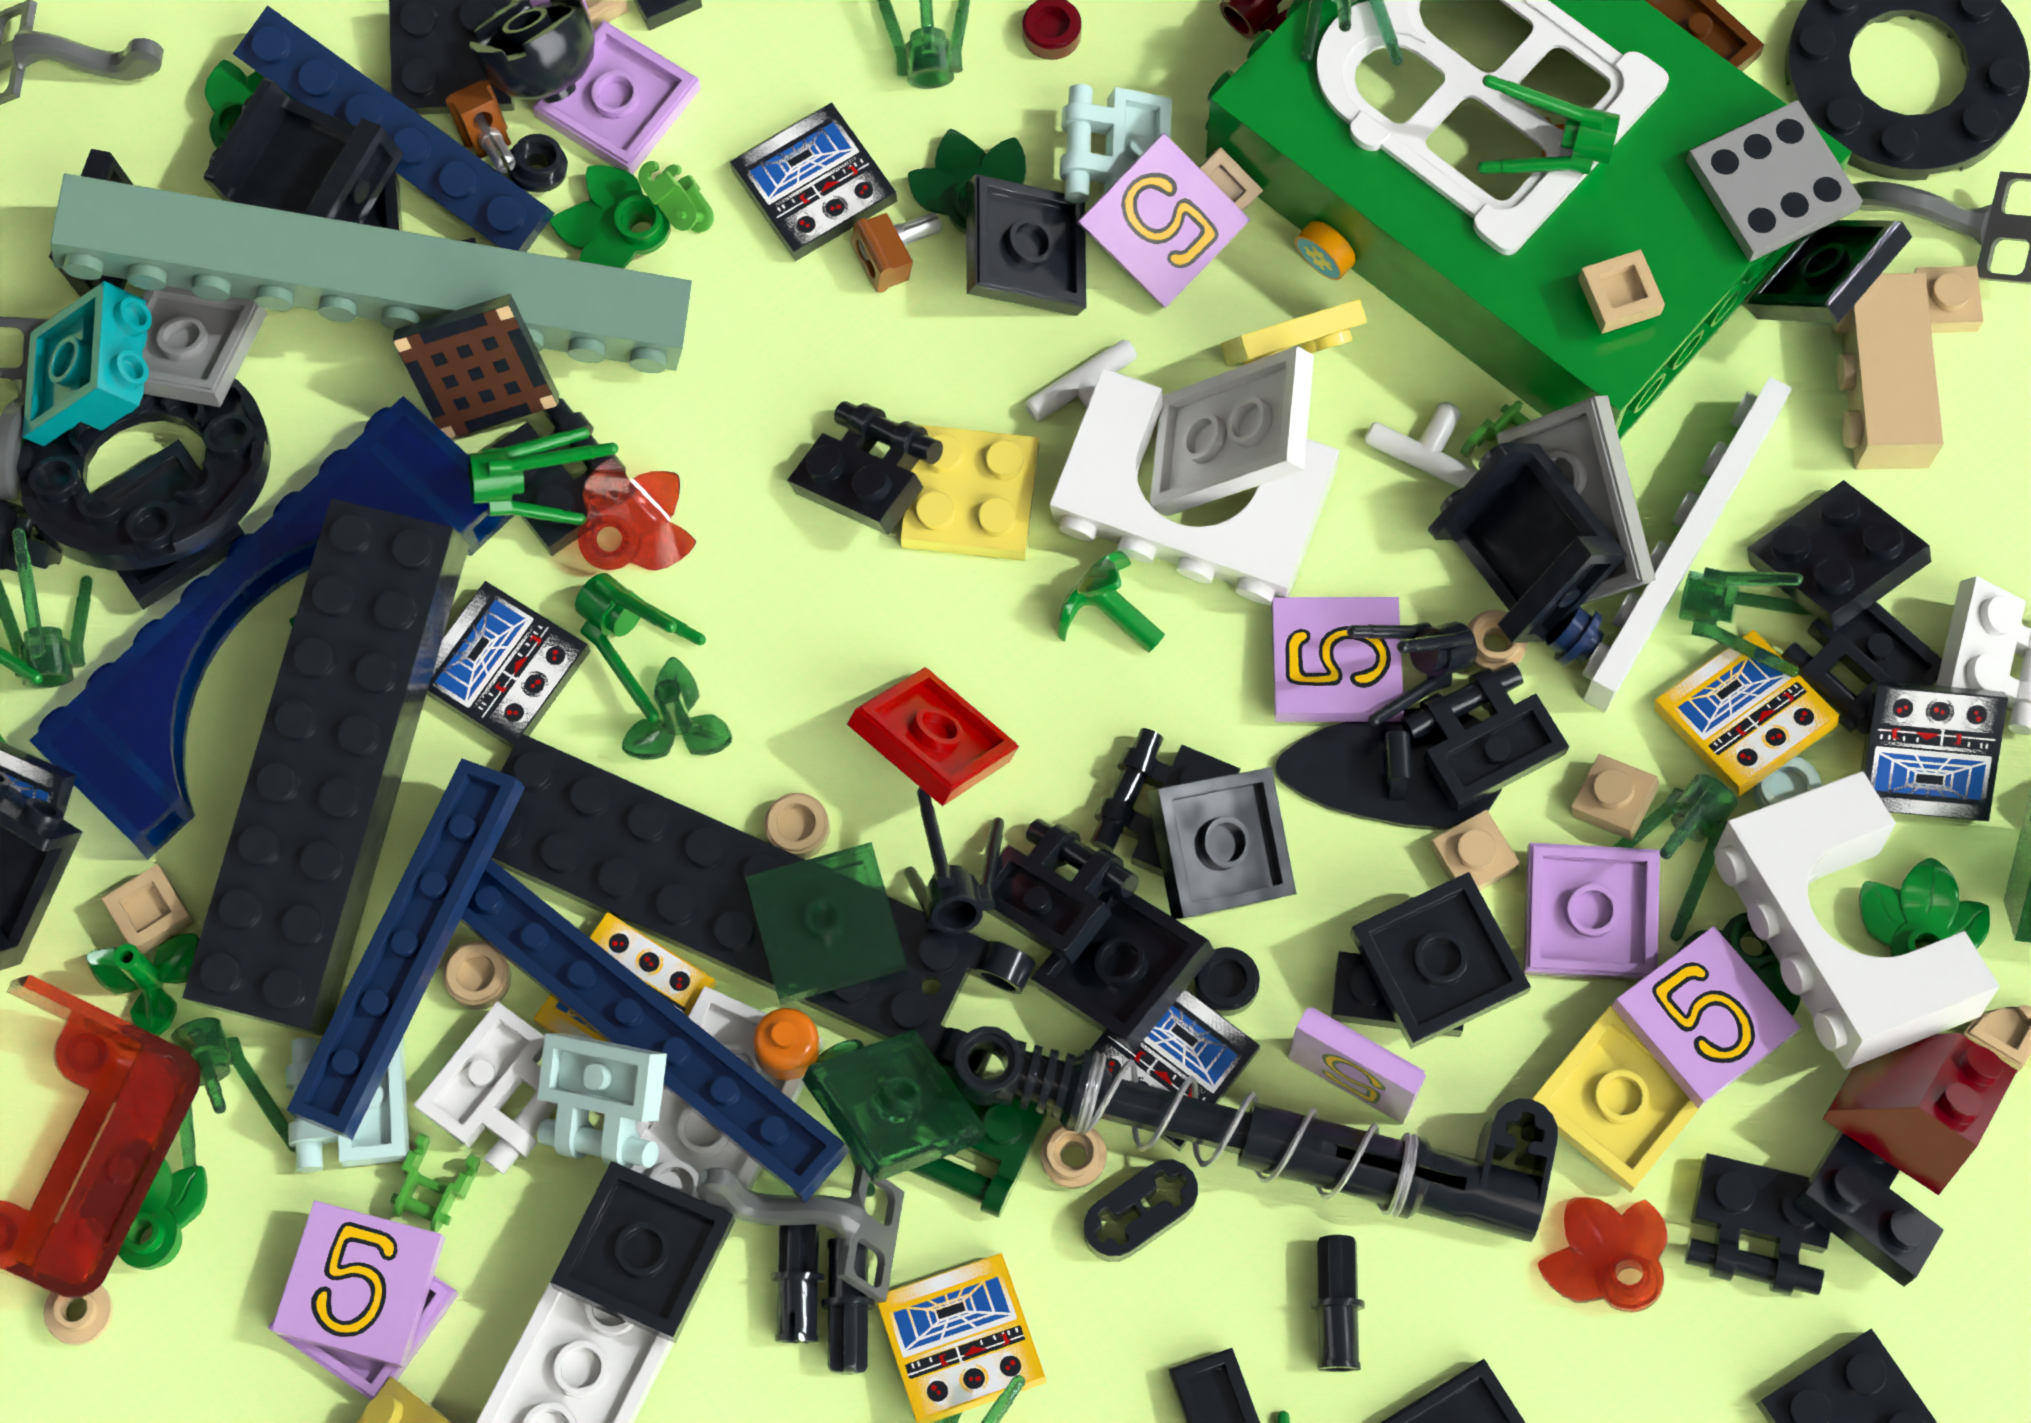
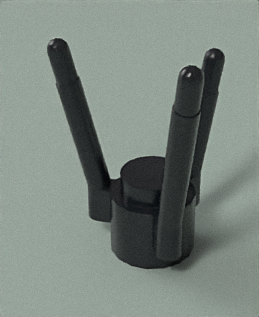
M1457 621L1432 626L1428 622H1422L1413 625H1351L1347 628V634L1352 638L1408 639L1398 642L1397 650L1401 653H1410V659L1414 667L1427 675L1425 681L1371 714L1368 718L1371 726H1378L1387 719H1391L1436 690L1450 687L1452 685V673L1468 670L1473 665L1477 656V644L1474 634L1465 624Z
M919 787L917 797L935 872L927 886L914 867H907L904 874L924 911L926 927L930 930L938 929L948 934H962L972 930L980 923L983 911H990L995 907L993 885L1003 839L1004 820L996 817L992 821L978 884L974 875L969 873L964 867L948 864L931 796Z

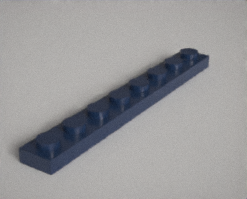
M490 858L460 922L606 1041L666 1053L663 1087L806 1203L848 1155L850 1150L846 1143Z

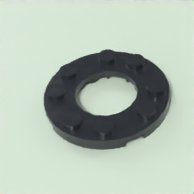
M1807 0L1796 19L1787 44L1785 80L1786 86L1790 85L1795 101L1798 100L1813 124L1852 151L1847 163L1848 165L1879 177L1918 181L1927 180L1929 174L1947 172L1957 168L1960 169V172L1985 159L2003 142L2015 124L2025 103L2030 81V61L2021 29L2001 0ZM1898 16H1909L1912 20L1919 18L1933 22L1947 32L1946 36L1951 39L1953 38L1960 48V57L1966 67L1967 76L1961 93L1950 105L1930 114L1904 115L1884 109L1864 95L1852 76L1849 56L1854 40L1868 25L1884 23Z
M234 379L221 407L143 394L139 407L102 431L80 422L74 428L67 430L45 446L25 439L17 464V471L21 477L22 498L20 499L31 523L43 540L57 552L71 560L111 571L162 566L193 555L202 549L214 546L241 521L256 502L266 482L271 461V443L267 426L255 399L237 379ZM168 421L187 426L202 438L206 447L205 460L201 463L203 468L190 488L185 492L177 491L174 494L175 500L166 504L163 502H148L136 507L133 511L126 512L122 511L118 506L114 508L104 506L90 495L86 485L88 466L99 447L118 432L140 423Z

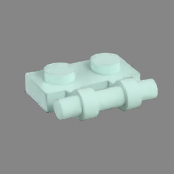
M1075 84L1070 86L1068 104L1062 109L1061 128L1067 133L1066 153L1060 158L1059 173L1060 178L1065 181V199L1072 203L1086 202L1089 199V182L1103 183L1105 193L1161 134L1165 133L1171 139V97L1115 87L1108 96L1107 107L1092 104L1093 89L1089 85ZM1092 133L1106 135L1105 155L1091 153Z
M545 1033L537 1099L557 1103L558 1105L556 1120L547 1118L540 1123L537 1131L538 1141L543 1145L555 1147L556 1152L562 1156L582 1159L588 1154L602 1157V1161L607 1166L613 1161L629 1169L634 1165L646 1168L652 1167L658 1159V1145L656 1142L641 1139L636 1131L637 1121H659L667 1054L566 1033ZM589 1111L605 1114L603 1130L593 1128V1125L588 1121Z
M404 1036L353 1140L295 1117V1122L288 1124L289 1146L296 1148V1170L298 1172L308 1173L323 1170L322 1146L333 1142H338L339 1162L343 1167L405 1161L410 1148ZM297 1038L291 1041L292 1064L286 1066V1087L293 1090V1096L318 1047L316 1038Z

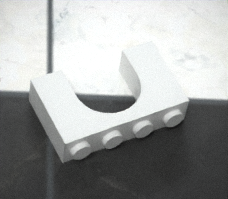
M1103 368L1050 502L1052 520L1060 523L1059 530L1072 538L1085 542H1093L1095 536L1117 543L1119 544L1118 551H1122L1127 557L1140 562L1152 563L1154 557L1174 563L1178 565L1176 571L1179 574L1200 583L1211 584L1213 578L1236 585L1235 591L1237 594L1259 604L1270 605L1273 597H1289L1336 474L1340 450L1307 439L1304 470L1259 485L1248 505L1234 517L1222 523L1204 527H1192L1175 523L1163 517L1148 503L1138 484L1139 468L1163 407L1162 388Z
M1863 771L1729 820L1713 852L1720 877L1728 886L1735 888L1747 908L1748 920L1752 930L1761 940H1766L1780 963L1781 975L1786 986L1793 994L1801 997L1814 1019V1028L1818 1039L1827 1050L1835 1053L1844 1070L1980 1017L2000 987L1965 931L1907 954L1894 957H1874L1855 952L1834 940L1817 921L1810 906L1808 885L1823 876L1878 856L1896 825V822Z

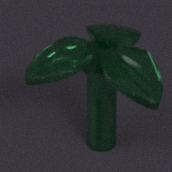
M672 656L659 671L654 686L653 699L660 708L663 720L658 719L655 722H650L647 719H641L636 722L624 736L621 749L627 755L640 760L659 759L666 757L670 753L675 735H682L690 754L707 756L727 748L732 743L733 736L727 723L712 713L689 717L688 712L695 706L700 697L699 689L690 670L678 658Z

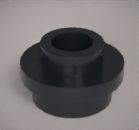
M530 134L521 138L510 150L516 163L511 171L507 166V172L511 180L520 188L530 192H547L557 188L566 178L568 168L567 157L553 138L543 134ZM532 165H540V166H542V167H544V168H533V167H530V166H532Z

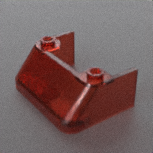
M29 974L12 980L6 992L66 1021L54 1045V1062L57 1070L66 1080L88 1090L89 1093L30 1211L11 1202L0 1200V1273L58 1296L78 1298L91 1294L104 1282L198 1092L201 1075L196 1060L185 1049Z

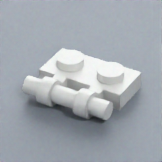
M1978 576L1962 580L1957 592L1936 686L2005 692L2009 697L2007 707L2012 709L2008 729L2017 734L2031 735V627L2028 628L2021 624L2026 601ZM2014 653L2023 657L2019 680L2009 676Z
M497 1001L415 1102L414 1106L419 1112L468 1149L485 1128L496 1135L499 1140L483 1159L491 1167L504 1175L519 1155L524 1158L528 1156L538 1143L534 1136L537 1134L540 1123L544 1119H549L557 1109V1103L537 1099L541 1066L537 1063L543 1055L545 1036ZM525 1082L536 1093L513 1121L503 1114L500 1109L520 1084Z

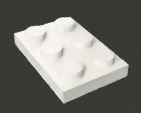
M1294 346L1163 395V407L1158 420L1150 505L1157 512L1170 516L1303 471L1314 355L1298 346Z

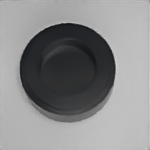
M1232 947L1214 949L1215 953L1194 978L1195 995L1221 1016L1237 1015L1248 1009L1257 996L1260 983L1259 970L1253 959L1245 952Z

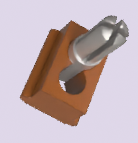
M480 80L450 94L445 101L464 147H472L480 159L489 156L498 172L507 173L503 161L497 152L499 151L511 171L516 161L507 147L511 145L506 132L508 126L490 81Z
M934 212L902 224L893 225L887 213L870 219L862 218L854 224L850 243L876 292L883 293L889 287L909 280L913 260L906 249V245L940 233L942 224L938 215Z

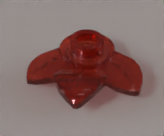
M610 458L600 464L589 475L583 490V499L588 516L586 517L585 524L579 528L578 546L586 561L602 570H617L627 566L629 563H633L639 567L656 571L668 568L687 556L694 548L696 540L686 530L669 521L674 515L679 500V475L670 471H649L629 480L625 471L614 459ZM605 527H614L620 532V544L613 550H604L597 543V535Z
M1574 1197L1570 1199L1564 1212L1565 1236L1569 1247L1554 1252L1538 1262V1269L1543 1279L1562 1297L1574 1303L1604 1300L1612 1308L1628 1313L1640 1312L1654 1305L1664 1289V1272L1659 1259L1668 1243L1666 1224L1659 1211L1646 1199L1636 1202L1626 1209L1622 1215L1610 1204L1597 1198ZM1628 1268L1636 1269L1643 1275L1640 1281L1632 1285L1620 1282L1617 1277L1622 1270Z

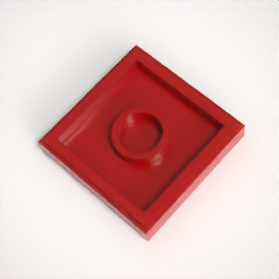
M926 667L855 708L846 724L942 807L1008 764L1019 748V745Z

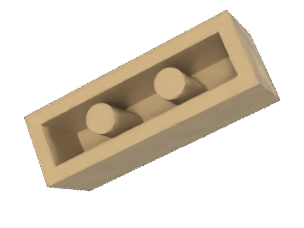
M1882 273L1839 323H1831L1833 333L1841 334L1843 353H1840L1837 359L1836 379L1838 389L1840 391H1847L1849 410L1844 412L1842 419L1843 444L1845 448H1853L1855 470L1930 468L1944 445L1926 274Z

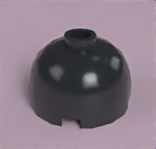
M518 0L495 12L478 26L475 34L479 43L470 41V48L481 70L493 85L513 98L522 100L543 99L545 103H554L570 96L576 90L575 83L588 70L594 58L595 32L583 0H550V2L532 7L529 0Z

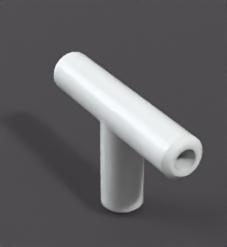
M1122 339L1026 400L1025 407L1029 415L1035 421H1041L1077 397L1087 408L1102 369L1105 368L1118 372L1136 360L1137 353L1135 348L1128 340Z
M1448 402L1438 405L1420 441L1414 440L1379 422L1371 424L1364 439L1367 445L1459 489L1463 488L1478 471V469L1442 453L1461 417L1459 408Z

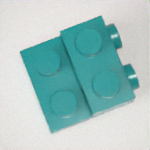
M103 281L30 332L22 438L45 446L67 430L74 428L80 422L102 431L140 406L144 393V383L149 376L148 366L143 359V349L147 341V330L152 324V316L146 306V300Z

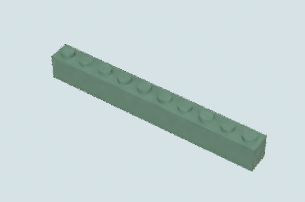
M66 173L63 175L50 241L54 267L62 268L67 274L76 278L96 280L104 275L127 279L133 286L145 290L157 291L170 286L191 290L194 295L211 301H225L229 299V296L254 300L258 306L278 312L289 311L293 307L318 311L322 317L337 322H350L356 318L380 321L384 327L393 331L511 293L539 352L542 349L566 352L570 358L584 363H599L604 361V359L629 363L631 368L644 373H661L666 369L677 371L683 349L692 280Z

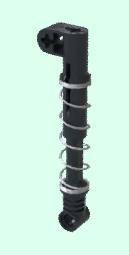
M982 1026L971 1030L961 1038L954 1054L951 1079L955 1090L965 1100L976 1105L999 1103L1011 1106L1012 1099L1020 1100L1018 1109L1027 1111L1029 1103L1035 1104L1034 1113L1043 1115L1045 1107L1052 1109L1051 1117L1059 1119L1065 1130L1074 1131L1075 1134L1080 1132L1082 1136L1093 1129L1099 1120L1105 1119L1131 1126L1133 1140L1139 1151L1148 1150L1161 1135H1166L1192 1142L1194 1156L1200 1167L1209 1166L1216 1161L1223 1151L1238 1154L1237 1166L1255 1170L1261 1183L1267 1184L1274 1178L1281 1177L1315 1186L1322 1199L1328 1200L1337 1193H1342L1376 1202L1383 1215L1389 1216L1392 1214L1393 1217L1398 1216L1408 1219L1414 1214L1419 1213L1530 1243L1537 1233L1542 1218L1558 1141V1126L1553 1114L1543 1104L1532 1099L1519 1098L1507 1102L1484 1124L1479 1135L1475 1159L1433 1149L1427 1138L1417 1136L1416 1134L1411 1135L1410 1132L1403 1134L1400 1140L1380 1135L1379 1127L1376 1123L1372 1124L1367 1131L1322 1120L1319 1119V1114L1315 1107L1311 1108L1306 1115L1261 1104L1258 1103V1096L1253 1091L1245 1097L1239 1109L1198 1099L1197 1080L1192 1075L1183 1082L1177 1093L1138 1083L1137 1067L1131 1059L1121 1067L1116 1077H1113L1105 1064L1106 1055L1104 1052L1099 1054L1098 1051L1094 1052L1085 1049L1076 1055L1067 1053L1064 1061L1058 1059V1050L1051 1049L1049 1056L1042 1055L1043 1046L1034 1045L1033 1052L1025 1051L1027 1042L1014 1039L1008 1032L998 1027ZM980 1052L991 1053L1002 1062L1004 1073L998 1078L983 1080L975 1076L970 1070L968 1059ZM1129 1067H1131V1081L1122 1079ZM1190 1083L1192 1086V1097L1184 1095ZM1252 1100V1105L1250 1107L1249 1112L1245 1111L1250 1101ZM1514 1125L1521 1128V1139L1530 1142L1517 1154L1514 1165L1532 1169V1174L1491 1164L1492 1159L1502 1161L1515 1149L1516 1137L1507 1133ZM1138 1128L1155 1133L1145 1145H1142L1140 1142ZM1199 1144L1216 1149L1207 1161L1201 1159ZM1262 1173L1270 1174V1176L1265 1177ZM1322 1188H1323V1189H1327V1190H1331V1192H1330V1193L1323 1192Z

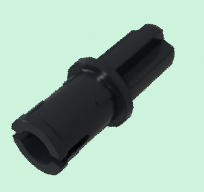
M817 1224L780 1225L778 1272L771 1273V1280L778 1282L777 1334H775V1342L799 1344V1341H803V1343H818V1282L825 1281V1274L818 1273L819 1225Z
M1326 1235L1320 1237L1317 1242L1318 1299L1311 1301V1309L1318 1311L1319 1362H1317V1369L1324 1372H1355L1361 1370V1363L1359 1362L1358 1311L1365 1309V1301L1358 1299L1357 1241L1354 1237L1348 1235Z
M835 1237L827 1241V1248L829 1249L828 1298L821 1300L822 1309L828 1311V1368L830 1372L840 1375L864 1373L868 1368V1310L875 1308V1300L868 1298L867 1295L837 1277L843 1241L839 1237ZM858 1242L854 1270L858 1277L868 1282L869 1248Z

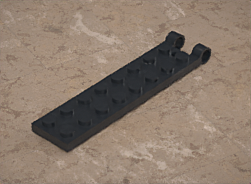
M522 734L500 771L501 773L518 778L525 789L491 856V859L499 866L603 914L609 912L636 929L924 1059L928 1056L952 1067L956 1048L961 1038L967 1032L952 1027L946 1028L944 1025L969 974L1006 992L1022 994L1036 965L1030 956L1002 942L987 941L969 932L948 934L938 929L930 930L926 927L924 912L525 734ZM926 980H937L941 985L940 990L933 995L924 993L922 985ZM980 1052L968 1059L970 1070L975 1076L982 1078L993 1054Z

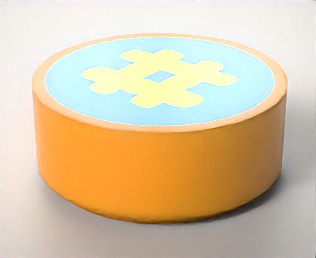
M1310 222L1295 238L1296 248L1305 261L1317 272L1331 280H1340L1356 262L1355 253L1347 240L1334 228L1323 222Z

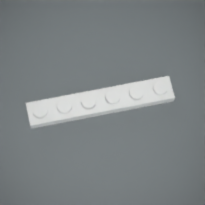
M1770 376L1759 396L1749 391L1746 392L1729 423L1739 429L1730 445L1718 440L1700 472L1710 478L1701 495L1691 490L1688 491L1671 522L1681 528L1671 545L1660 540L1650 556L1656 580L1648 583L1641 596L1633 591L1628 593L1612 622L1613 625L1621 628L1612 647L1602 642L1599 643L1587 663L1582 675L1592 681L1583 699L1584 702L1604 713L1607 711L1779 416L1792 389L1788 385Z

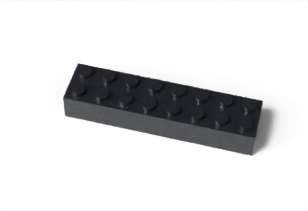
M330 498L182 998L203 1007L323 1037L338 1002L469 549L467 542L454 527Z

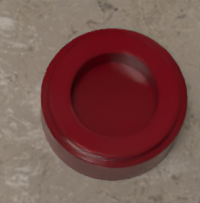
M1037 0L1028 7L1022 20L1023 41L1031 53L1042 59L1057 60L1070 55L1076 50L1081 41L1082 21L1079 11L1073 4L1067 0Z

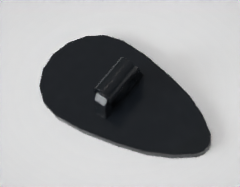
M1420 708L1405 709L1403 718ZM1469 713L1458 718L1464 730L1482 722ZM1343 722L1326 727L1301 739L1283 752L1277 759L1275 769L1277 778L1282 784L1302 798L1321 807L1360 819L1406 828L1452 829L1485 810L1489 812L1502 791L1501 788L1455 812L1423 760L1426 750L1441 743L1440 738L1433 732H1430L1411 741L1410 733L1403 730L1401 722H1383L1378 726H1371L1369 722Z

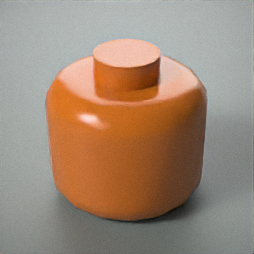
M781 1008L772 1010L761 1018L754 1030L753 1046L757 1063L766 1074L777 1080L789 1081L801 1078L809 1073L818 1061L820 1041L816 1025L808 1015L798 1009Z

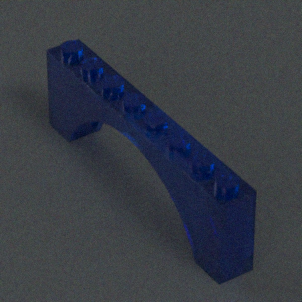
M404 396L393 406L378 410L366 423L364 432L346 449L341 448L331 453L321 464L318 475L300 491H292L284 496L276 505L273 516L255 533H248L240 537L230 547L226 559L208 576H200L193 580L182 592L178 604L161 619H154L145 624L136 634L133 645L114 663L108 662L96 669L87 680L86 688L67 706L57 707L46 715L38 727V732L29 740L47 762L77 775L73 787L147 860L195 817L188 791L185 769L186 738L195 697L206 670L234 628L255 606L276 589L310 569L330 498L454 527L469 545L467 552L469 556H472L515 516H489L488 503H472L468 478V454Z

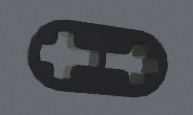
M1174 1159L1160 1160L1149 1165L1098 1200L1088 1210L1084 1220V1240L1088 1249L1099 1259L1107 1262H1120L1130 1258L1185 1220L1193 1211L1198 1197V1182L1193 1171L1184 1163ZM1163 1177L1169 1184L1179 1179L1184 1184L1179 1194L1181 1202L1179 1206L1173 1207L1170 1202L1165 1200L1148 1211L1143 1204L1156 1194L1157 1186L1155 1179ZM1132 1211H1135L1138 1215V1218L1125 1228L1126 1243L1118 1245L1112 1238L1106 1239L1104 1242L1097 1238V1235L1102 1231L1100 1219L1102 1216L1109 1214L1114 1221H1117Z

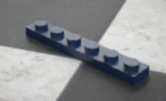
M268 5L232 53L263 77L276 82L285 93L300 103L356 127L361 118L382 126L404 154L394 171L499 248L527 252L555 214L543 203Z
M461 758L287 1108V1111L295 1118L353 1140L525 789L518 778Z

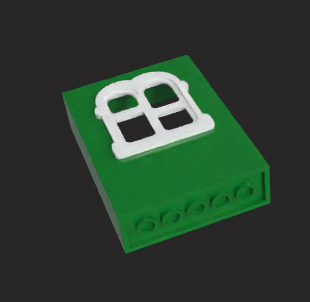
M1294 0L1287 11L1286 20L1274 32L1269 29L1265 30L1255 40L1247 54L1246 62L1235 73L1230 70L1223 73L1212 86L1207 98L1210 106L1209 118L1205 125L1207 130L1205 157L1208 158L1217 148L1221 147L1261 187L1263 191L1258 195V198L1301 231L1312 221L1323 222L1334 228L1347 240L1355 253L1356 262L1351 267L1353 271L1542 416L1593 396L1608 395L1617 433L1621 441L1801 239L1799 238L1749 262L1686 162L1690 150L1778 110L1787 104L1645 0H1499L1531 25L1532 32L1496 71L1491 73L1479 70L1432 35L1424 26L1419 13L1421 0ZM1386 47L1404 48L1418 55L1437 69L1444 77V83L1405 123L1398 124L1392 122L1369 105L1358 92L1355 83L1356 69L1362 59L1374 50ZM1563 48L1609 82L1610 90L1593 108L1620 114L1619 126L1609 164L1593 161L1589 175L1569 170L1534 172L1509 199L1501 201L1490 196L1429 150L1426 145V139L1460 102L1464 99L1473 98L1540 146L1545 151L1546 157L1571 156L1572 150L1560 147L1563 130L1554 126L1524 102L1488 88L1482 83L1483 77L1489 74L1519 84L1550 50ZM1814 124L1844 171L1852 151ZM1641 249L1664 300L1665 306L1659 316L1601 334L1578 280L1581 269Z

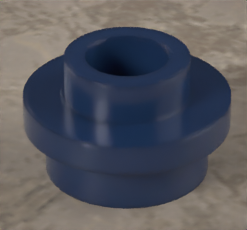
M1579 607L1546 642V645L1556 652L1554 659L1562 666L1569 664L1574 659L1580 663L1585 662L1603 640L1604 633L1598 629L1603 616L1594 609L1586 612L1583 608Z

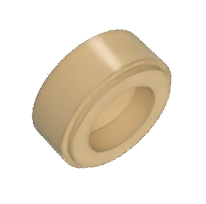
M789 793L781 796L772 803L765 816L764 827L768 842L803 859H809L818 854L828 841L830 824L827 812L821 802L811 795Z
M479 941L469 942L459 946L450 954L444 965L443 980L446 989L459 1005L471 1010H484L493 1007L497 1001L500 1002L506 996L511 985V970L505 957L489 944Z

